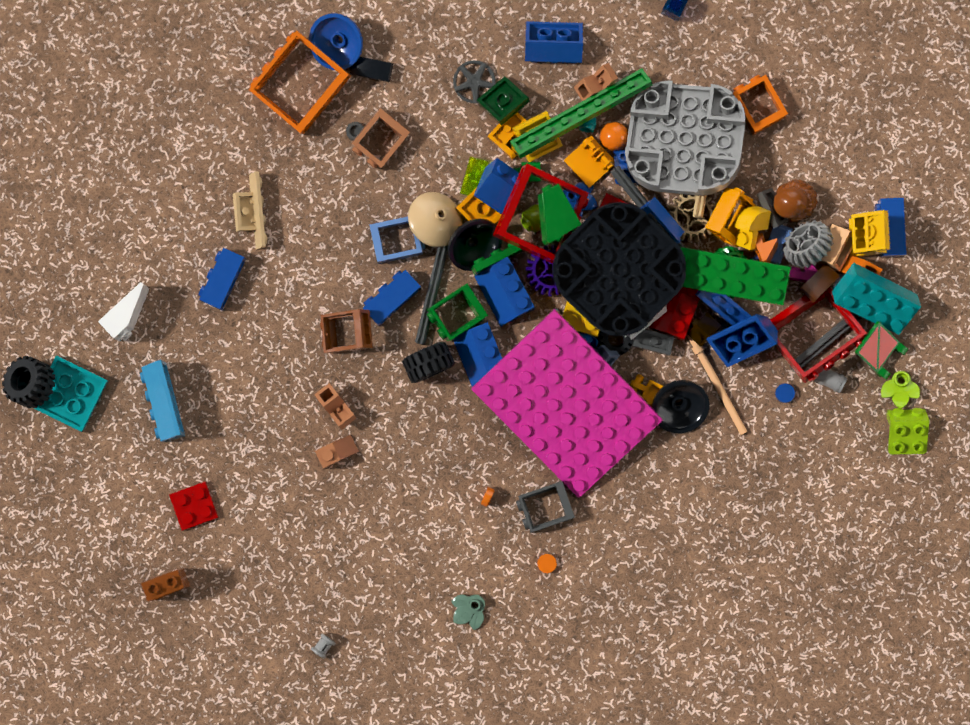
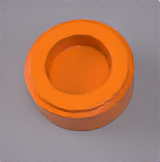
M487 488L481 505L485 507L489 505L495 492L494 489Z
M543 554L539 557L537 565L543 573H551L555 570L557 562L551 554Z

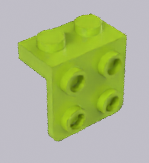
M895 408L887 410V420L889 423L888 453L891 455L925 454L927 452L929 418L926 410L921 408L908 410Z

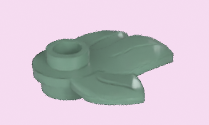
M464 594L457 595L451 601L457 607L453 615V622L455 624H466L469 622L473 630L478 629L484 621V598L477 594L470 597ZM472 602H477L478 607H473Z

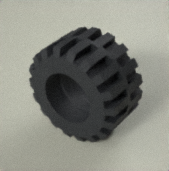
M438 342L405 357L402 361L411 383H418L435 376L455 364L446 342Z
M28 356L19 357L16 361H12L11 366L6 369V374L3 375L4 381L2 386H4L3 392L6 394V397L10 401L27 408H37L38 405L42 406L44 401L49 400V395L53 393L52 389L55 387V375L52 374L54 372L48 364Z

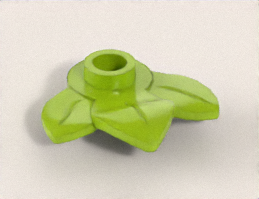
M904 371L896 372L891 380L883 384L881 389V397H892L894 405L899 409L907 405L909 398L918 399L920 396L918 385L912 382L910 375ZM903 378L905 383L900 384L898 379Z

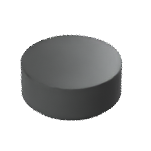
M359 122L350 123L346 128L347 137L353 141L364 126Z

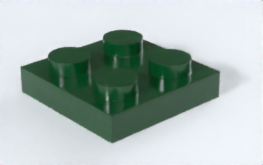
M504 76L479 97L477 102L502 126L528 104L530 100Z

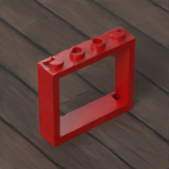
M525 164L520 170L492 236L553 264L555 254L506 232L530 175L532 174L553 185L559 184L562 189L578 196L574 212L579 221L581 220V216H579L581 210L585 209L589 199H587L589 193L534 166ZM573 230L562 236L560 243L557 247V250L561 246V244L572 234Z
M830 287L814 303L804 295L770 319L776 329L779 330L826 297L857 335L806 372H804L781 341L777 339V344L774 346L804 383L814 381L820 372L831 369L840 358L845 359L851 353L850 351L856 347L858 348L867 335V332L849 310L835 304Z

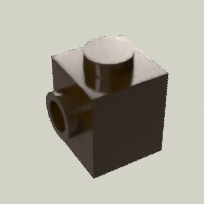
M707 312L701 319L697 317L690 324L692 329L687 334L701 347L707 341V338L720 328L721 324Z

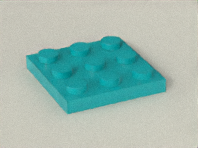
M56 355L50 366L54 371L52 374L55 375L53 393L49 395V400L44 401L42 406L38 405L37 408L33 409L83 432L108 380Z

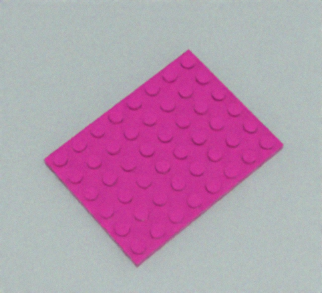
M556 309L552 310L471 388L578 498L663 421L659 414Z

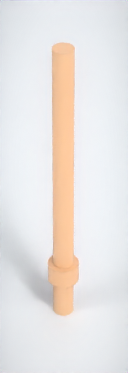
M686 333L693 346L691 349L699 357L740 435L746 433L747 430L703 351L705 348L703 345L700 347Z

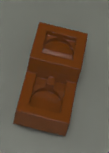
M825 264L799 290L814 303L840 276L829 265Z

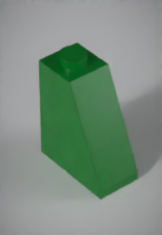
M549 184L541 189L543 192L538 195L542 242L544 245L551 243L581 225L559 184L555 186Z

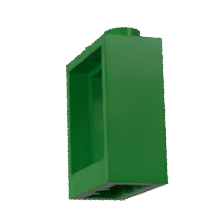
M468 283L426 309L428 311V314H426L432 324L435 323L437 325L439 336L443 340L446 339V341H451L488 316ZM461 293L476 317L452 333H449L435 310Z

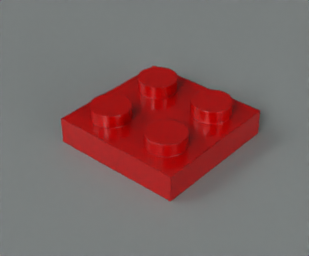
M206 481L169 494L182 531L219 518Z

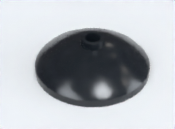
M473 219L462 224L453 233L448 244V255L452 263L461 270L472 271L471 268L475 265V260L481 257L485 259L491 257L490 253L501 248L502 245L501 239L492 236L496 225L487 219Z
M676 380L666 384L657 392L652 408L663 419L658 424L662 429L671 433H686L696 429L704 422L709 413L710 402L706 391L699 384L689 380Z

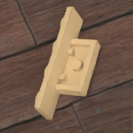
M253 172L249 174L250 192L233 193L236 232L254 231L256 250L266 247L267 234L264 231L266 218L262 209L264 205V198L261 195L262 178L259 177V172Z

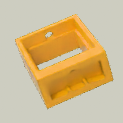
M726 187L705 228L722 242L738 248V245H736L738 228L734 227L735 221L743 209L757 205L753 203L754 200L751 197L744 195L745 192L737 187H734V189ZM739 203L740 205L738 206L728 228L726 229L725 225L728 219L730 218L736 204Z

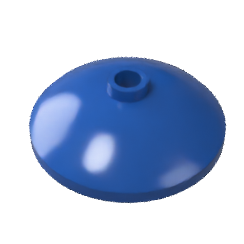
M329 13L318 18L311 27L309 41L340 67L347 69L357 62L362 53L363 39L358 26L353 20L343 14ZM339 36L343 38V42L339 41ZM311 50L314 58L322 66L335 70Z

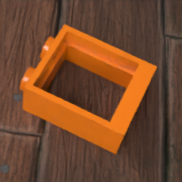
M757 75L750 79L751 83L746 86L741 84L733 89V95L742 103L745 112V122L752 135L777 123L788 115L766 75L762 77ZM763 83L778 111L755 123L740 95Z

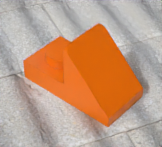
M758 232L755 252L759 261L770 263L778 249V238L766 242L763 233L759 234Z

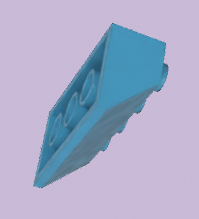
M158 360L141 367V381L143 384L146 383L147 391H145L146 400L151 402L152 409L149 410L152 421H156L157 428H154L156 438L160 439L161 442H166L184 437L185 432L166 362Z

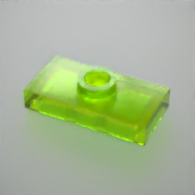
M469 157L460 194L469 195L478 186L488 161Z

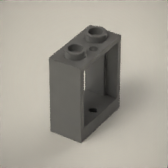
M562 481L518 496L519 500L516 501L519 512L523 511L525 518L522 519L525 530L529 529L530 532L575 518ZM556 488L565 516L533 526L524 499Z

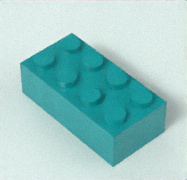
M856 263L851 265L832 290L836 305L873 323L878 321L887 330L898 335L921 308L918 294Z

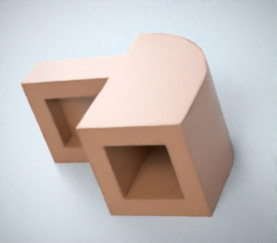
M606 63L595 74L583 78L574 89L580 99L584 101L614 84L618 77L610 64Z
M330 383L314 394L341 430L356 419V416Z

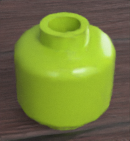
M538 204L532 205L522 213L521 223L528 232L536 233L541 230Z

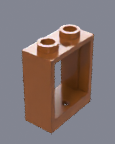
M356 309L320 315L324 353L334 354L373 348L370 310ZM353 317L356 344L338 347L335 320Z
M183 568L141 583L147 602L188 588L190 584Z

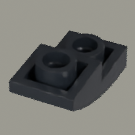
M359 57L357 62L351 66L350 75L390 82L393 63Z

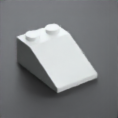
M140 282L98 321L114 339L126 341L133 334L131 331L136 325L149 288Z

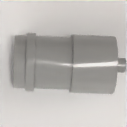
M829 369L820 372L814 382L840 393L847 378L843 374L840 375Z

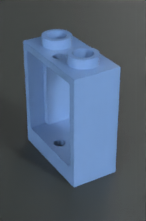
M408 216L369 225L378 264L423 255L422 250L425 249V244L417 239L415 235L414 239L417 249L384 255L379 229L408 223Z

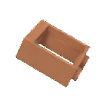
M380 108L350 145L353 147L352 151L360 157L363 155L368 159L367 163L374 169L376 167L382 168L410 132ZM378 119L400 136L381 161L359 144Z

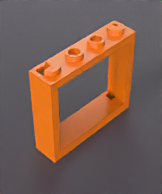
M296 30L295 33L292 32L286 38L287 43L275 51L274 59L263 66V72L259 77L256 76L253 79L248 90L300 134L304 135L351 78V75ZM301 41L334 68L339 75L300 123H298L260 90Z

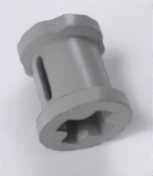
M322 633L320 635L321 639L311 650L325 659L326 653L336 643Z

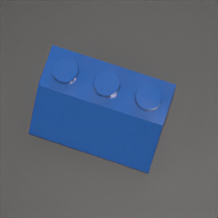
M526 21L525 61L533 63H582L583 23Z
M509 257L492 264L474 276L501 327L535 309Z
M756 314L708 337L707 341L724 364L730 367L776 345L778 330L768 317Z
M488 322L471 328L453 339L472 387L502 359Z

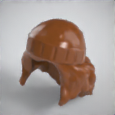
M791 180L779 186L776 190L773 204L774 209L779 216L790 219V223L810 218L818 203L817 193L805 181Z

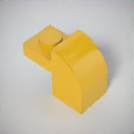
M759 206L743 209L734 224V227L738 228L736 245L748 250H754L758 231L768 229L771 211Z

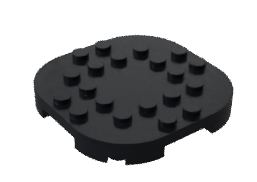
M617 202L609 203L596 209L561 244L553 259L552 276L559 293L592 326L605 334L627 336L645 328L666 304L679 293L686 278V260L682 249L676 241L670 238L644 210L630 203Z

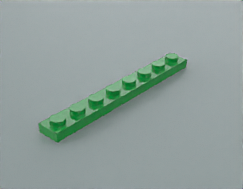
M641 68L511 140V146L521 159L651 87L652 81Z

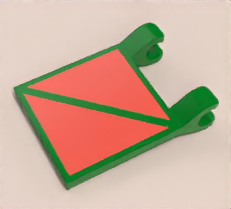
M877 321L855 350V353L879 377L887 380L890 373L882 366L894 350L905 355L908 348Z

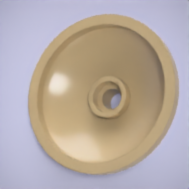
M428 192L418 196L410 205L408 223L413 234L422 243L432 247L448 246L453 233L463 224L462 215L455 208L457 206L455 202L449 197L437 192Z

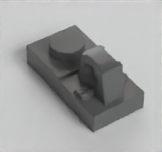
M773 188L756 194L760 205L764 209L771 211L768 227H773L774 229L788 222L787 218L779 216L774 209L773 204L776 194Z
M645 329L634 338L632 346L669 356L674 336Z

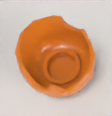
M610 122L600 131V141L605 148L615 151L623 150L626 147L628 138L627 127L619 122Z

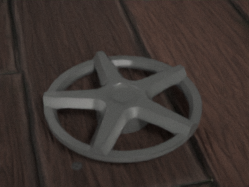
M477 60L467 61L460 65L453 78L455 92L462 100L469 103H478L480 87L491 88L496 84L492 69L486 63ZM469 64L481 65L475 74H472L465 67ZM485 68L491 75L492 83L482 80ZM461 70L467 80L457 86L456 80ZM470 88L473 100L465 98L459 91Z

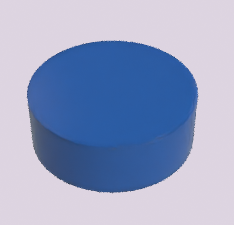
M781 384L776 388L775 396L778 401L788 403L793 400L795 390L790 384Z

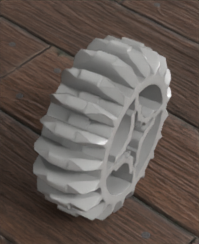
M813 220L812 222L807 221L806 224L801 223L798 228L795 227L793 232H789L790 236L786 237V242L782 244L784 247L783 252L788 262L795 267L803 268L806 266L809 268L811 264L816 265L817 261H822L821 259L827 256V252L831 251L830 246L834 244L832 241L834 237L828 226L821 221Z

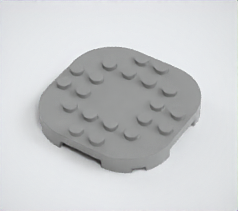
M661 81L652 84L643 93L640 92L637 95L630 111L628 138L625 147L627 168L637 183L657 192L703 196L722 191L734 181L741 165L745 132V112L742 103L733 95V92L715 84H711V87L673 84V81Z

